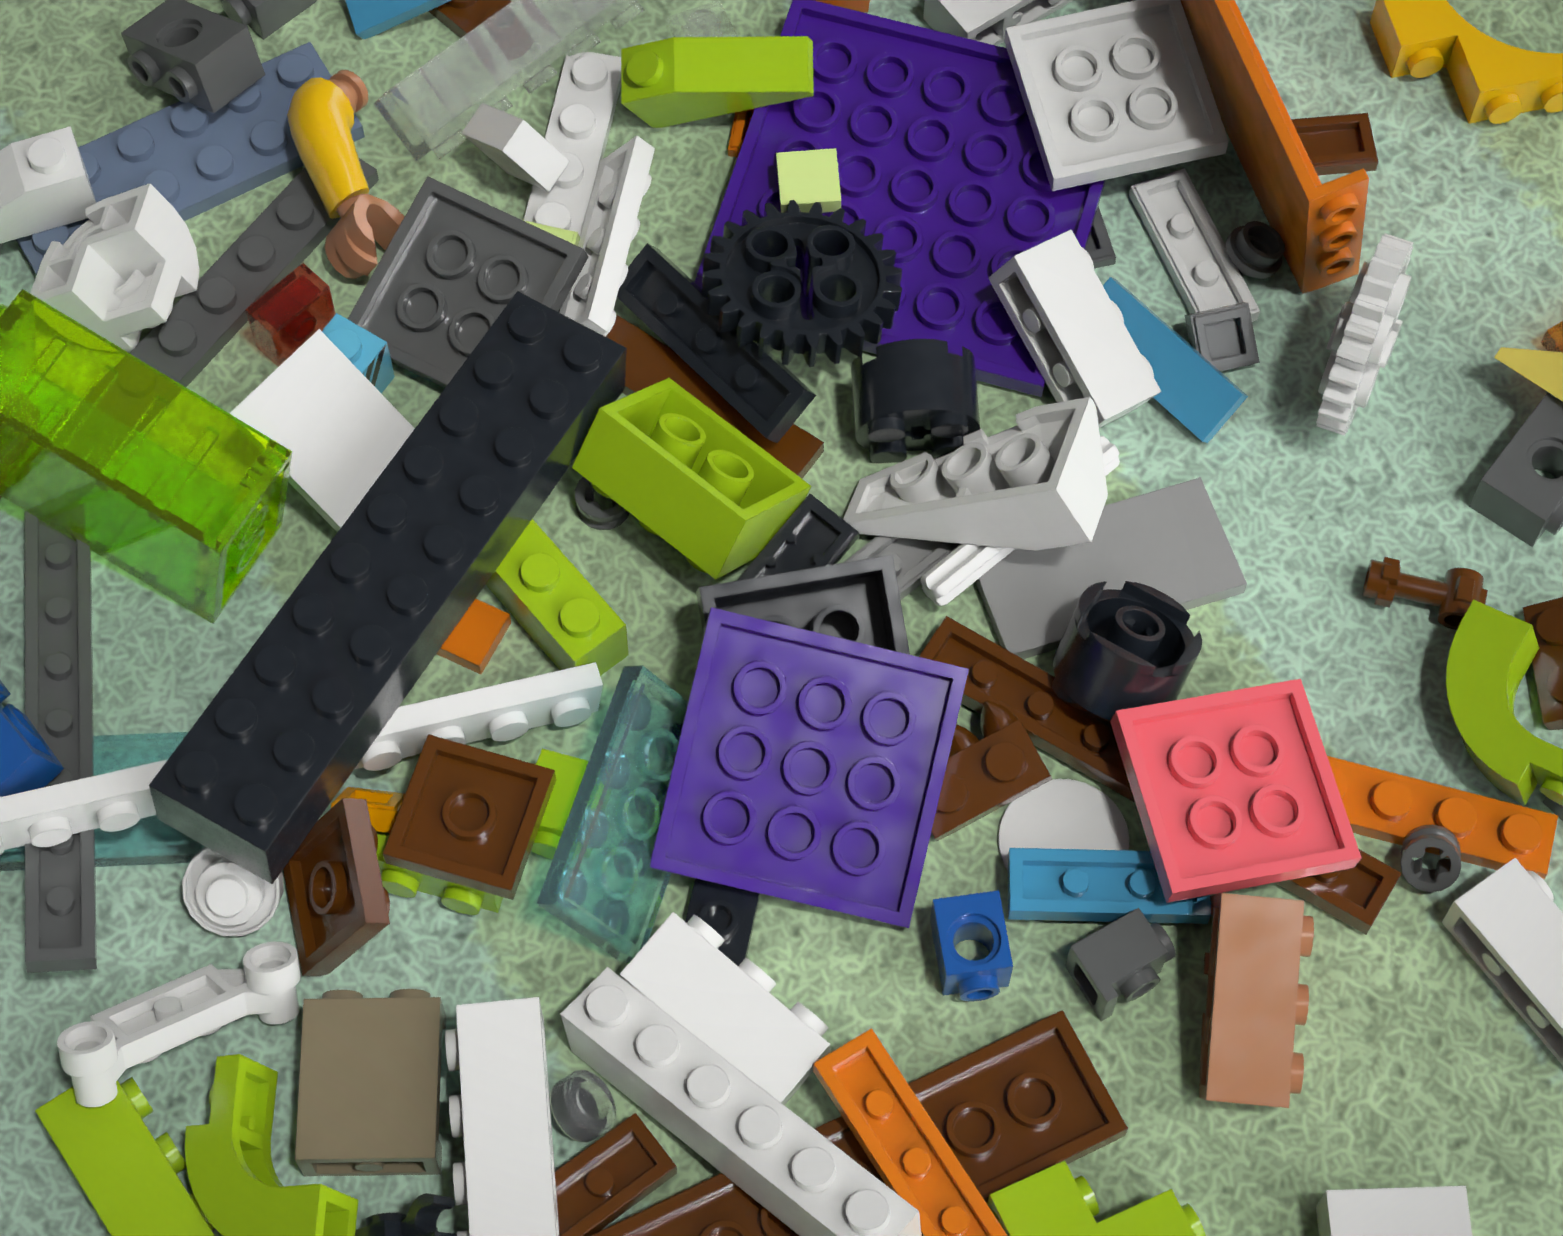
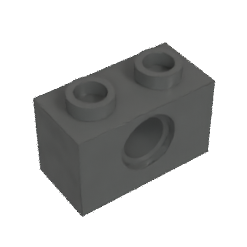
M166 0L121 33L130 55L128 57L129 68L139 82L145 86H152L171 94L181 102H189L212 113L221 109L265 76L248 26L185 0Z
M1548 392L1482 477L1469 507L1531 547L1534 546L1545 530L1556 535L1563 527V402ZM1535 469L1545 470L1552 474L1555 479L1545 478L1539 475Z

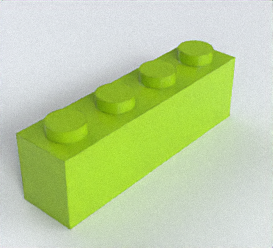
M532 519L488 580L486 586L559 670L596 662L601 676L629 655L626 624Z
M133 1077L121 1084L117 1080V1096L105 1105L99 1107L81 1106L76 1101L72 1086L35 1110L111 1236H215L212 1231L215 1229L200 1209L194 1194L188 1193L177 1175L186 1169L187 1166L176 1145L167 1132L155 1139L143 1121V1118L154 1112Z

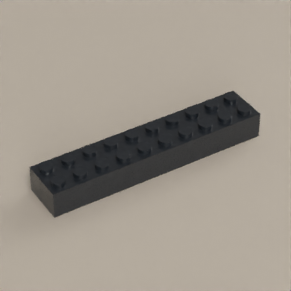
M519 291L516 292L149 784L158 820L270 884L274 883L577 457L599 408L616 401L625 389L626 347Z

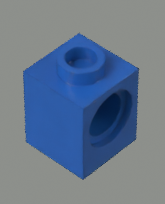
M999 890L933 899L930 925L943 996L959 993L960 999L963 1001H981L998 995L1001 987H1009L1013 962ZM965 940H975L987 948L989 955L981 960H968L957 953L955 946Z

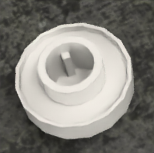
M204 846L192 858L183 877V900L190 915L204 929L221 936H244L259 930L273 917L283 895V874L281 871L274 883L270 884Z

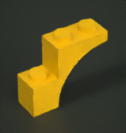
M1376 0L1370 24L1391 78L1410 74L1415 78H1424L1446 67L1469 124L1489 120L1493 124H1501L1516 118L1520 113L1545 109L1549 113L1563 111V53L1535 52L1498 41L1468 23L1455 11L1447 0Z

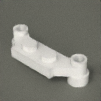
M285 942L259 944L251 948L244 955V969H217L212 964H209L90 1016L91 1021L78 1023L64 1030L58 1037L57 1045L62 1069L65 1073L71 1075L77 1103L84 1107H99L111 1102L118 1093L116 1081L126 1069L136 1064L150 1062L158 1058L163 1052L199 1036L213 1034L222 1026L246 1015L259 1014L260 1020L267 1024H283L294 1019L299 1013L296 985L301 978L296 948Z

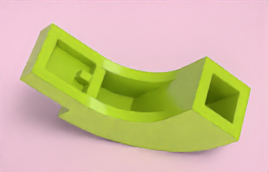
M1473 599L1454 635L1446 667L1448 702L1465 748L1482 774L1497 789L1511 799L1526 806L1535 787L1539 784L1541 785L1539 790L1542 794L1563 806V749L1531 734L1519 723L1514 715L1517 689L1539 650L1533 626L1530 623Z
M241 1054L217 1056L214 1083L209 1093L211 1109L209 1124L186 1126L185 1160L188 1178L197 1203L208 1221L223 1236H355L358 1199L322 1184L283 1186L275 1173L271 1157V1136L278 1072Z

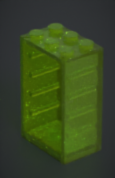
M22 289L8 307L0 304V496L76 542L78 539L89 545L91 551L214 624L282 526L292 451Z

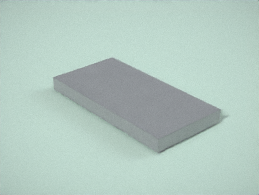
M1201 477L1105 505L1091 543L1037 551L1015 549L975 581L1000 646L1022 659L1058 648L1082 593L1089 586L1098 582L1107 581L1103 590H1122L1125 581L1141 583L1165 593L1181 604L1186 610L1245 592L1247 585Z

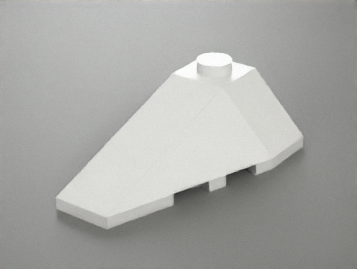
M1091 397L1036 406L1016 414L1017 426L987 437L985 432L980 429L963 436L964 446L949 454L934 459L932 455L924 452L861 478L843 520L859 531V534L1037 551L1091 543L1108 497L1096 405Z

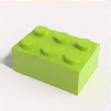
M670 378L599 408L572 466L575 471L591 482L592 487L599 494L613 499L636 517L645 530L663 538L686 556L691 566L709 574L715 580L755 559L805 500L812 487Z

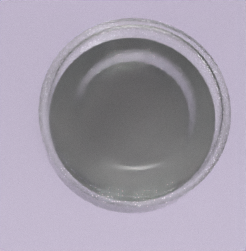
M577 1070L553 1085L550 1092L551 1110L559 1127L571 1139L580 1143H588L613 1128L616 1120L615 1101L607 1085L598 1076L586 1070Z

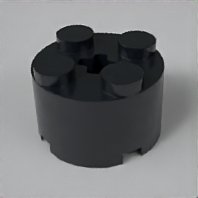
M909 339L877 346V358L864 364L862 354L853 360L851 364L855 437L862 447L869 450L871 462L876 464L899 463L907 459V451L932 450V456L939 458L964 446L963 436L980 430L975 357L969 349L962 346V356L948 353L947 341Z
M1107 581L1089 586L1082 593L1053 658L1055 677L1052 682V688L1056 695L1066 702L1079 704L1089 712L1110 721L1117 710L1177 700L1202 648L1200 631L1194 637L1192 631L1187 626L1191 615L1186 609L1165 593L1137 582L1125 581L1122 590H1103Z

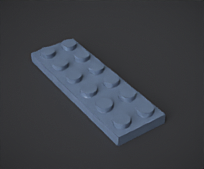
M311 42L262 63L265 76L215 113L189 102L179 101L78 147L96 203L108 197L151 184L175 208L183 221H186L304 166L290 132L287 118L290 102L295 91L309 79L321 77L328 80L331 77ZM355 113L354 125L351 129L354 142L365 137L363 126ZM89 218L15 239L35 276L51 242L56 241L63 245L73 232L88 221Z

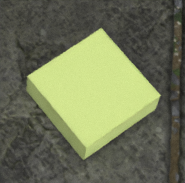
M836 148L776 153L781 213L787 212L790 200H795L800 211L809 213L815 202L821 203L822 213L835 212L841 208Z

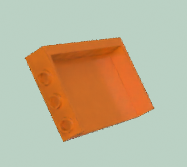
M1180 0L1224 128L1269 225L1279 233L1284 242L1285 251L1283 255L1302 294L1357 275L1359 273L1369 177L1365 169L1357 170L1322 184L1235 0Z

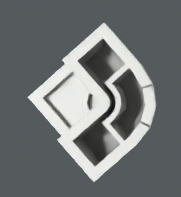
M151 184L108 197L85 208V213L89 220L75 230L63 245L60 242L52 241L41 261L26 307L51 330L68 342L97 352L111 354L131 352L138 345L142 329L154 328L161 323L167 322L168 316L173 309L175 297L197 291L199 264L196 246L189 229L175 208Z

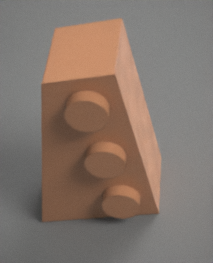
M1228 893L1211 895V915H1213L1210 953L1205 952L1204 974L1208 975L1206 1011L1202 1014L1199 1098L1208 1101L1289 1108L1290 1093L1300 1094L1303 1084V1053L1293 1052L1295 1025H1305L1308 1015L1309 988L1307 984H1298L1300 956L1310 957L1314 938L1313 916L1303 915L1304 900Z

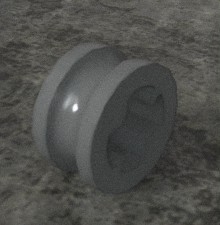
M582 477L575 488L576 510L581 521L588 527L597 530H611L620 526L630 513L613 499V507L606 510H601L597 502L587 503V500H595L594 492L596 490L592 487L590 481Z
M1423 825L1410 831L1404 838L1401 847V869L1407 882L1416 889L1436 892L1450 887L1458 879L1461 871L1460 843L1452 832L1445 827L1437 825ZM1426 847H1435L1440 850L1441 859L1438 860L1436 869L1422 868V858L1420 857L1424 856Z

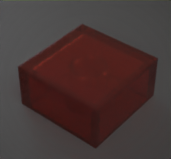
M304 263L245 309L256 347L278 367L318 329L323 331L336 314L329 285Z

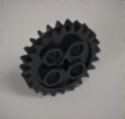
M795 200L789 201L788 209L785 213H779L771 203H765L764 217L759 218L749 210L743 211L741 226L727 221L724 223L723 237H712L710 253H705L701 294L703 297L708 298L707 314L720 315L718 330L721 333L737 329L736 346L739 348L755 341L759 343L758 357L761 359L766 357L773 349L781 351L783 365H788L792 361L794 354H803L807 365L814 367L817 354L825 353L834 364H839L842 348L859 356L863 351L864 340L878 344L881 340L882 328H892L895 311L899 310L902 287H900L902 268L894 267L896 252L895 250H882L884 239L882 233L864 236L866 220L860 219L850 225L844 223L845 210L842 208L828 217L822 215L820 202H815L809 213L801 212ZM796 246H799L803 253V291L805 296L808 297L807 318L809 317V320L804 319L801 315V277L799 269L795 267L797 257Z

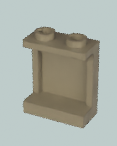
M419 989L395 990L390 993V998H363L361 993L352 990H330L322 994V999L303 1000L295 1160L303 1176L441 1175L442 1146L439 1140L442 1030L446 1029V1014L441 997H431L430 993Z

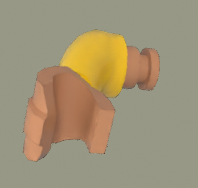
M340 70L328 80L321 77L311 78L295 91L291 99L287 118L294 144L329 217L332 219L341 217L326 237L325 251L327 258L334 269L344 277L357 279L363 275L368 276L377 265L375 241L386 250L405 216L388 201L368 194L369 187L351 134V129L354 125V113L367 105L369 100L368 91L364 82L354 72Z

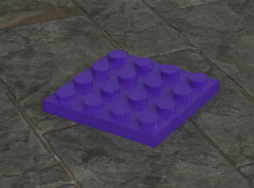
M711 607L649 867L909 928L969 669Z

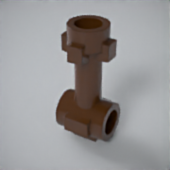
M1384 557L1383 562L1370 560L1362 596L1375 599V605L1390 608L1394 597L1439 607L1438 622L1447 628L1457 630L1473 599L1483 604L1486 603L1488 590L1483 589L1484 577L1472 569H1449L1445 574L1444 582L1402 573L1400 572V560Z

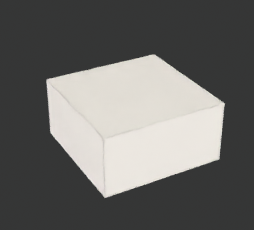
M481 103L461 132L506 173L548 192L570 162L526 121L484 103Z

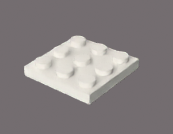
M1134 0L1006 28L1005 45L1052 191L1226 154L1229 141L1180 0Z

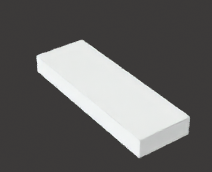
M1185 168L1131 186L1129 197L1189 313L1246 302L1249 303L1252 322L1258 320L1260 310L1238 268L1230 260L1226 252L1225 243Z

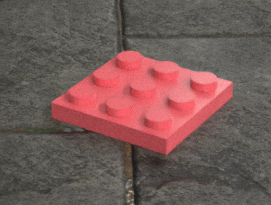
M1301 679L1117 710L1110 722L1166 903L1354 868L1360 861L1361 855Z

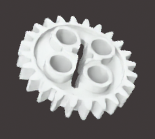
M1385 233L1382 235L1370 263L1364 261L1350 301L1342 305L1326 349L1331 350V354L1318 393L1323 394V401L1318 411L1317 427L1345 436L1358 406L1366 407L1380 367L1385 368V365H1387L1403 321L1398 320V316L1412 276L1406 275L1405 272L1411 258L1413 242Z

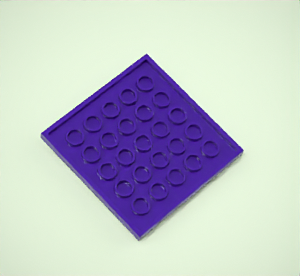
M792 0L780 36H808L813 41L814 96L754 109L705 253H710L713 236L723 237L724 223L730 221L740 226L742 225L743 211L749 210L759 218L764 217L765 203H771L781 213L776 153L836 148L841 208L845 210L844 223L850 225L860 219L866 220L864 236L882 233L884 235L882 250H895L894 267L902 268L900 283L902 292L899 310L895 311L893 326L891 329L882 328L881 340L878 344L864 340L863 351L876 354L877 346L909 339L947 341L948 353L962 356V346L973 353L977 381L1042 397L1046 382L988 278L1015 255L1069 230L1073 231L1080 246L1086 249L1106 180L1056 191L1051 190L1007 48L815 0ZM824 212L822 215L830 217L834 212ZM796 246L797 257L795 267L799 269L801 277V315L804 319L809 320V317L807 318L808 297L805 296L803 291L802 249ZM704 256L694 281L701 289Z

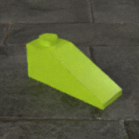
M808 36L672 37L621 49V104L652 128H663L814 96L813 41Z

